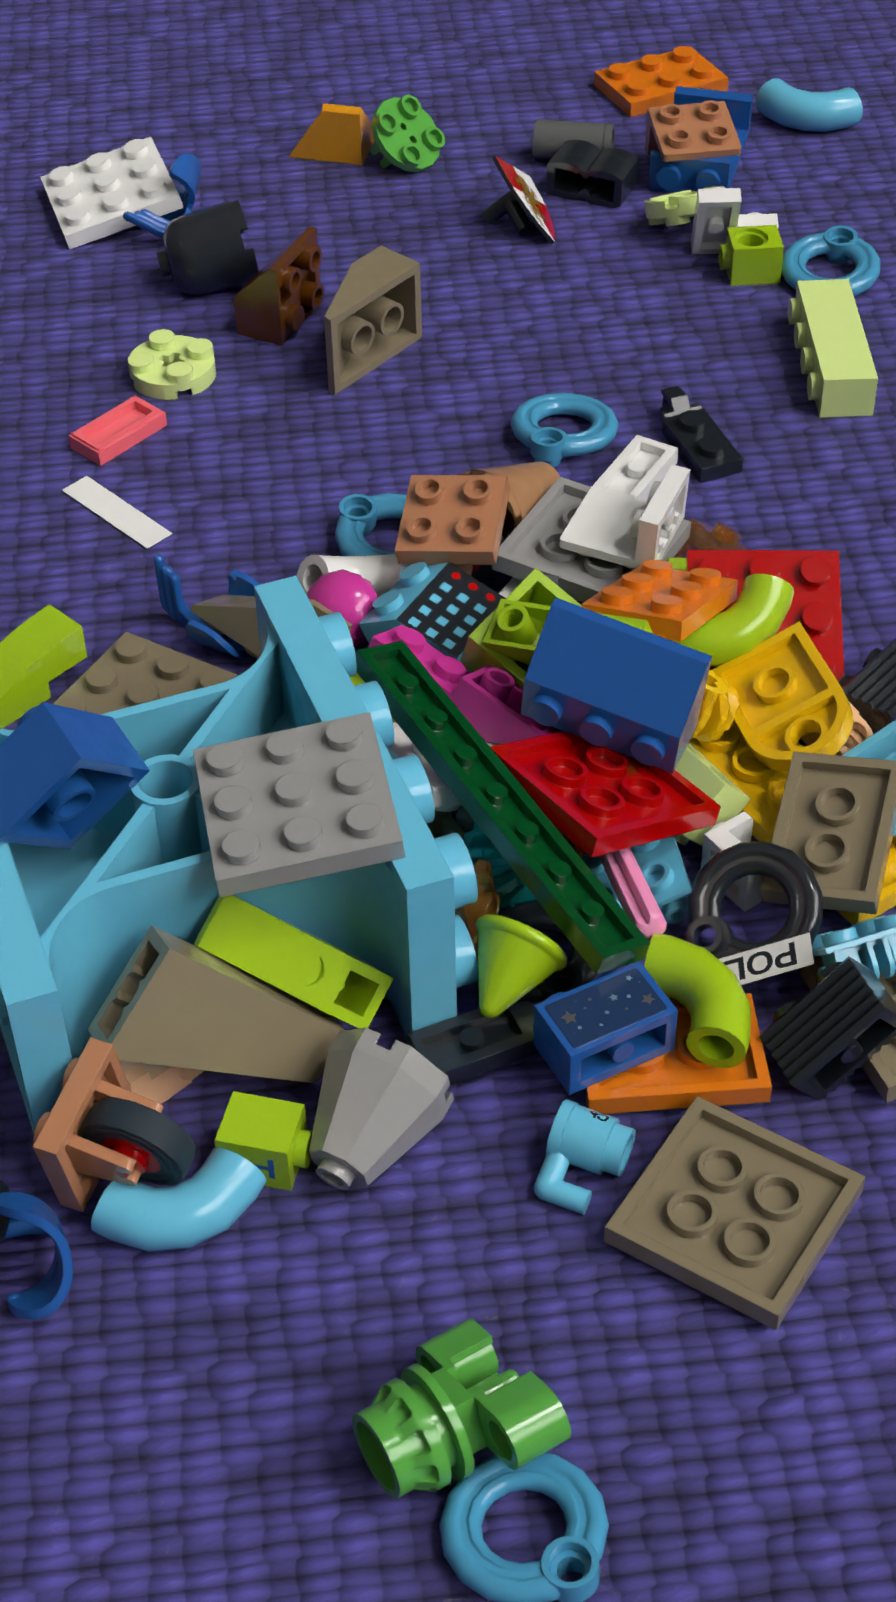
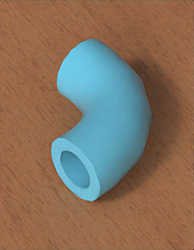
M776 78L767 81L760 88L755 100L756 108L763 116L784 127L801 131L828 132L858 125L863 115L861 99L858 93L851 87L829 92H809L796 89L785 81Z
M214 1148L202 1167L191 1178L175 1186L154 1187L137 1182L136 1186H131L112 1180L103 1192L94 1210L91 1230L110 1241L147 1252L192 1248L228 1230L256 1200L267 1180L264 1174L249 1160L230 1150Z

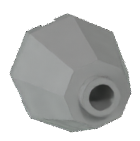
M368 1028L340 1031L328 1050L309 1148L312 1161L318 1166L316 1169L317 1175L326 1183L342 1190H348L350 1186L360 1187L371 1184L443 1120L454 1100L452 1092H446L450 1082L445 1073L410 1045L395 1040L390 1050L376 1045L381 1034Z

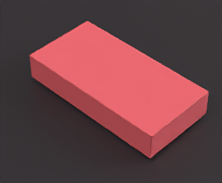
M135 395L68 435L70 448L102 466L167 426L166 412Z

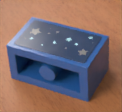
M637 962L618 971L606 972L598 979L568 992L553 994L545 1001L534 1005V1046L568 1094L571 1095L675 1050L678 1010L642 963Z

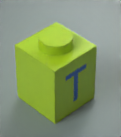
M233 1091L214 1140L215 1148L230 1150L249 1160L264 1174L267 1180L264 1186L292 1191L299 1167L307 1169L312 1160L309 1148L313 1131L307 1130L305 1104Z

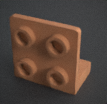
M708 100L695 104H666L661 107L648 108L645 135V150L648 157H650L652 151H660L664 162L738 156L741 154L742 146L725 101L716 102Z

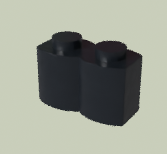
M568 140L562 144L547 164L546 189L562 198H584L594 205L617 208L623 204L637 184L639 158L622 149L607 148L601 150L596 145L587 141Z

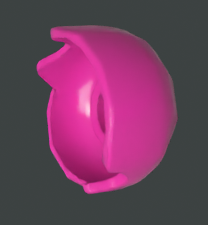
M344 569L323 574L310 586L307 592L308 599L316 600L334 613L340 612L346 621L353 624L350 634L354 649L367 646L369 642L359 623L373 609L372 604L378 598L371 582L366 578H362L359 574Z

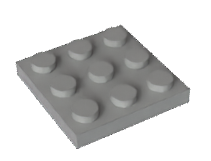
M559 477L499 546L496 565L492 566L493 570L521 581L535 568L542 573L559 576L558 586L573 599L581 602L587 601L599 593L602 588L608 587L622 578V575L633 570L624 565L594 557L582 556L576 552L560 548V536L591 488L563 477ZM682 520L661 560L668 562V558H674L690 537L691 521Z
M370 712L193 749L215 880L220 898L406 858L403 839Z

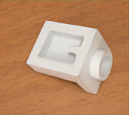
M742 812L726 822L717 823L705 833L701 869L716 853L740 842H751L753 818L746 812ZM748 875L735 881L727 889L725 895L744 912L762 901L760 887L763 875Z

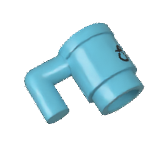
M568 1099L564 1100L552 1124L547 1141L546 1157L534 1184L536 1196L548 1203L584 1215L589 1206L592 1191L563 1181L568 1166L572 1165L598 1175L607 1172L620 1177L628 1163L636 1130L619 1124V1118L580 1106L578 1103Z

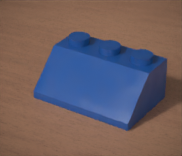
M555 598L551 604L524 680L520 714L532 718L542 725L553 726L574 734L593 745L604 746L635 758L644 765L655 766L673 773L697 727L712 656Z

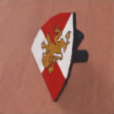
M497 156L492 157L510 191L482 212L485 219L492 225L505 214H508L517 233L522 236L533 229L527 217L528 215L540 232L553 244L555 242L553 223L531 177Z

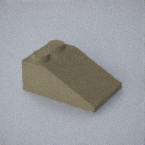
M381 245L351 264L324 316L328 388L330 393L338 394L422 338L419 262Z

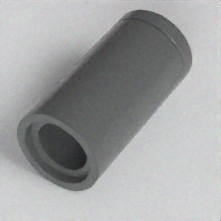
M536 119L533 132V159L551 160L562 144L568 140L587 141L596 145L601 150L614 148L615 125L609 123Z

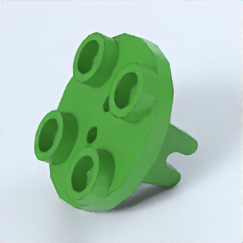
M407 94L402 98L394 97L385 100L373 113L371 128L375 143L370 151L373 155L379 152L383 154L384 158L380 161V165L383 168L393 164L404 171L420 172L433 165L439 157L440 149L445 144V136L436 127L431 116L421 107L416 97Z

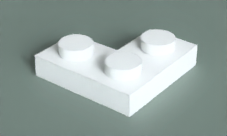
M714 187L711 189H698L691 236L692 254H718L719 245L726 244L727 227L777 225L779 228L778 215L757 212L739 214L741 208L740 188Z

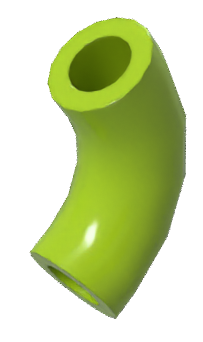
M751 574L744 579L741 593L735 604L726 611L718 613L683 641L673 642L712 656L710 667H718L750 652L759 643L777 634L791 607L794 588L787 581L773 575Z
M653 934L644 967L667 997L677 1000L687 1009L691 1017L690 1030L686 1039L688 1050L699 1061L713 1067L729 1068L742 1063L750 1043L751 1007L736 974L703 947L671 935Z

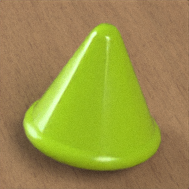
M491 914L482 915L475 921L478 937L479 1009L481 1014L487 1018L499 1016L554 972L564 969L567 965V956L556 942L524 923L508 917Z

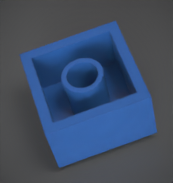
M42 702L39 706L28 710L19 719L18 727L0 744V841L71 849L150 771L113 717Z

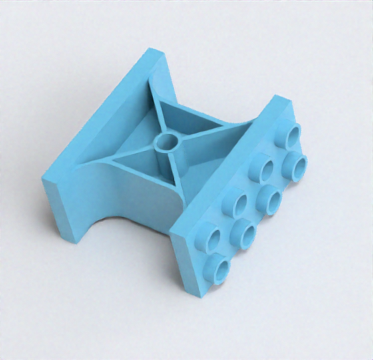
M297 576L254 586L261 656L244 673L216 685L100 714L113 717L150 771L71 849L0 841V1028L33 1134L41 1116L45 1112L52 1111L62 1092V1081L67 1066L74 1058L81 1056L89 1038H93L87 1030L150 926L153 925L194 945L198 934L219 897L193 749L370 712L403 839L406 858L235 894L234 896L362 959L393 977L394 979L384 997L391 1003L406 1036H408V1033L456 1017V988L478 981V962L472 939L464 921L459 915H455L456 908L476 903L478 898L476 875L468 849L458 833L438 838L433 837L427 823H431L434 820V800L427 774L420 759L415 754L392 759L387 748L392 747L394 744V727L382 688L377 681L353 685L350 677L356 675V655L345 619L340 612L318 617ZM0 728V744L14 730Z

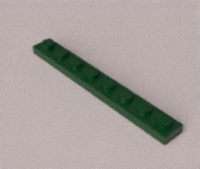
M404 641L357 650L356 672L365 683L370 681L378 682L386 697L392 718L594 973L597 975L644 960L651 943Z

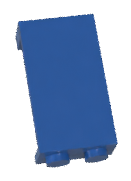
M677 86L674 93V104L676 105L702 103L708 100L716 102L725 101L742 146L741 154L738 156L664 162L660 151H652L650 154L649 190L674 193L685 190L693 192L698 191V189L714 186L731 188L751 128L753 95Z

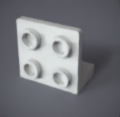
M671 464L662 481L653 482L648 499L600 486H592L560 536V548L576 552L582 556L594 557L624 565L633 570L644 561L661 560L685 516L690 469Z

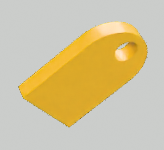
M800 621L759 643L750 652L713 669L715 675L726 679L729 686L738 693L740 705L735 712L736 717L734 721L754 756L768 768L789 772L793 752L835 755L848 740L853 726V712L850 703ZM813 732L821 733L818 740L813 744L804 747L796 746L799 739L804 735Z

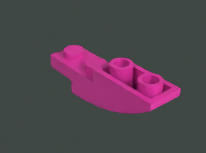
M403 625L372 636L368 648L403 640L485 741L506 744L563 731L553 726L542 725L534 719L520 714L523 688L517 685L514 678L504 670L488 665L469 673L459 660L445 656L427 643L425 637L420 632Z

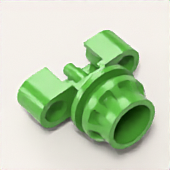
M471 1318L418 1345L415 1348L418 1364H412L401 1372V1379L394 1378L381 1385L371 1405L352 1416L354 1434L369 1469L383 1490L394 1499H398L414 1489L435 1492L450 1484L451 1477L457 1481L469 1477L474 1471L473 1454L486 1446L506 1466L512 1470H517L571 1438V1427L568 1417L554 1392L532 1371L520 1377L512 1369L498 1374L499 1364L492 1346V1335Z

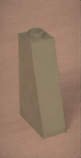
M153 925L146 932L87 1029L93 1038L113 1044L120 1061L307 1083H317L325 1069L328 1050L338 1033L346 1031L332 1015Z

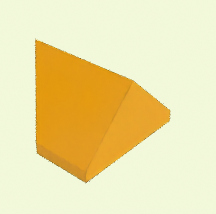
M323 103L321 113L288 157L362 165L374 143L371 128L372 122L361 107Z

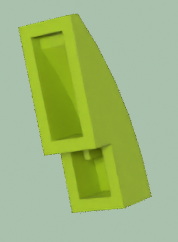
M50 604L24 621L0 642V728L2 729L22 717L28 710L39 706L42 702L51 698L49 682L87 658L83 627Z

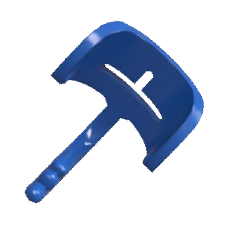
M190 153L183 154L174 161L169 170V176L182 184L175 187L184 208L163 216H158L146 209L135 211L134 214L127 211L123 214V218L162 238L164 229L170 220L189 214L192 211L201 173V165L198 158Z
M157 554L154 558V567L161 606L170 618L186 628L190 641L236 658H244L249 655L245 651V647L230 637L225 639L227 635L213 631L205 620L190 611L183 598L180 576L174 573L172 567L165 565L163 555ZM235 569L228 575V595L255 596L254 586L261 585L251 576Z
M0 1193V1215L11 1218L5 1239L35 1234L47 1236L54 1243L53 1262L42 1280L28 1290L20 1293H10L6 1297L8 1309L15 1316L27 1320L44 1318L59 1308L72 1284L73 1262L68 1242L58 1217L45 1202L25 1193Z

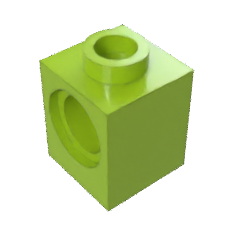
M777 225L727 227L726 244L719 245L718 258L720 270H726L731 286L779 284L781 282L784 246Z

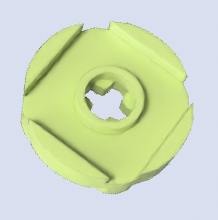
M679 191L650 198V201H644L646 218L649 220V225L665 223L666 226H675L689 223L690 217H693L695 214L698 191Z
M160 329L150 333L149 341L137 346L128 357L130 380L133 379L134 388L139 393L150 398L161 400L178 399L177 391H185L190 388L192 395H195L207 389L216 377L212 342L204 338L197 339L189 336L175 335L168 329Z

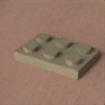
M793 752L771 843L793 850L812 868L822 891L823 909L875 915L877 913L896 823V761ZM763 876L760 887L762 901L788 905V898L784 889L774 879Z

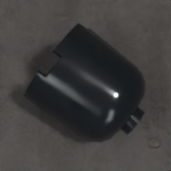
M238 200L233 202L227 201L171 220L165 227L162 236L164 250L156 252L163 277L171 275L177 288L184 294L202 296L245 286L259 272L254 249L245 250L241 234L244 233V230H248Z

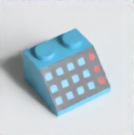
M418 562L405 568L399 574L400 580L390 591L382 594L373 602V609L359 623V626L369 644L372 636L397 626L403 625L420 632L425 637L426 642L442 654L461 661L468 636L498 607L500 600L506 598L449 562L432 565Z

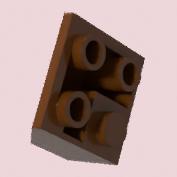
M308 227L254 275L234 296L237 334L283 345L295 331L300 329L308 316L320 307L324 296V287L320 284L319 266L322 252L321 248L318 247L317 228Z

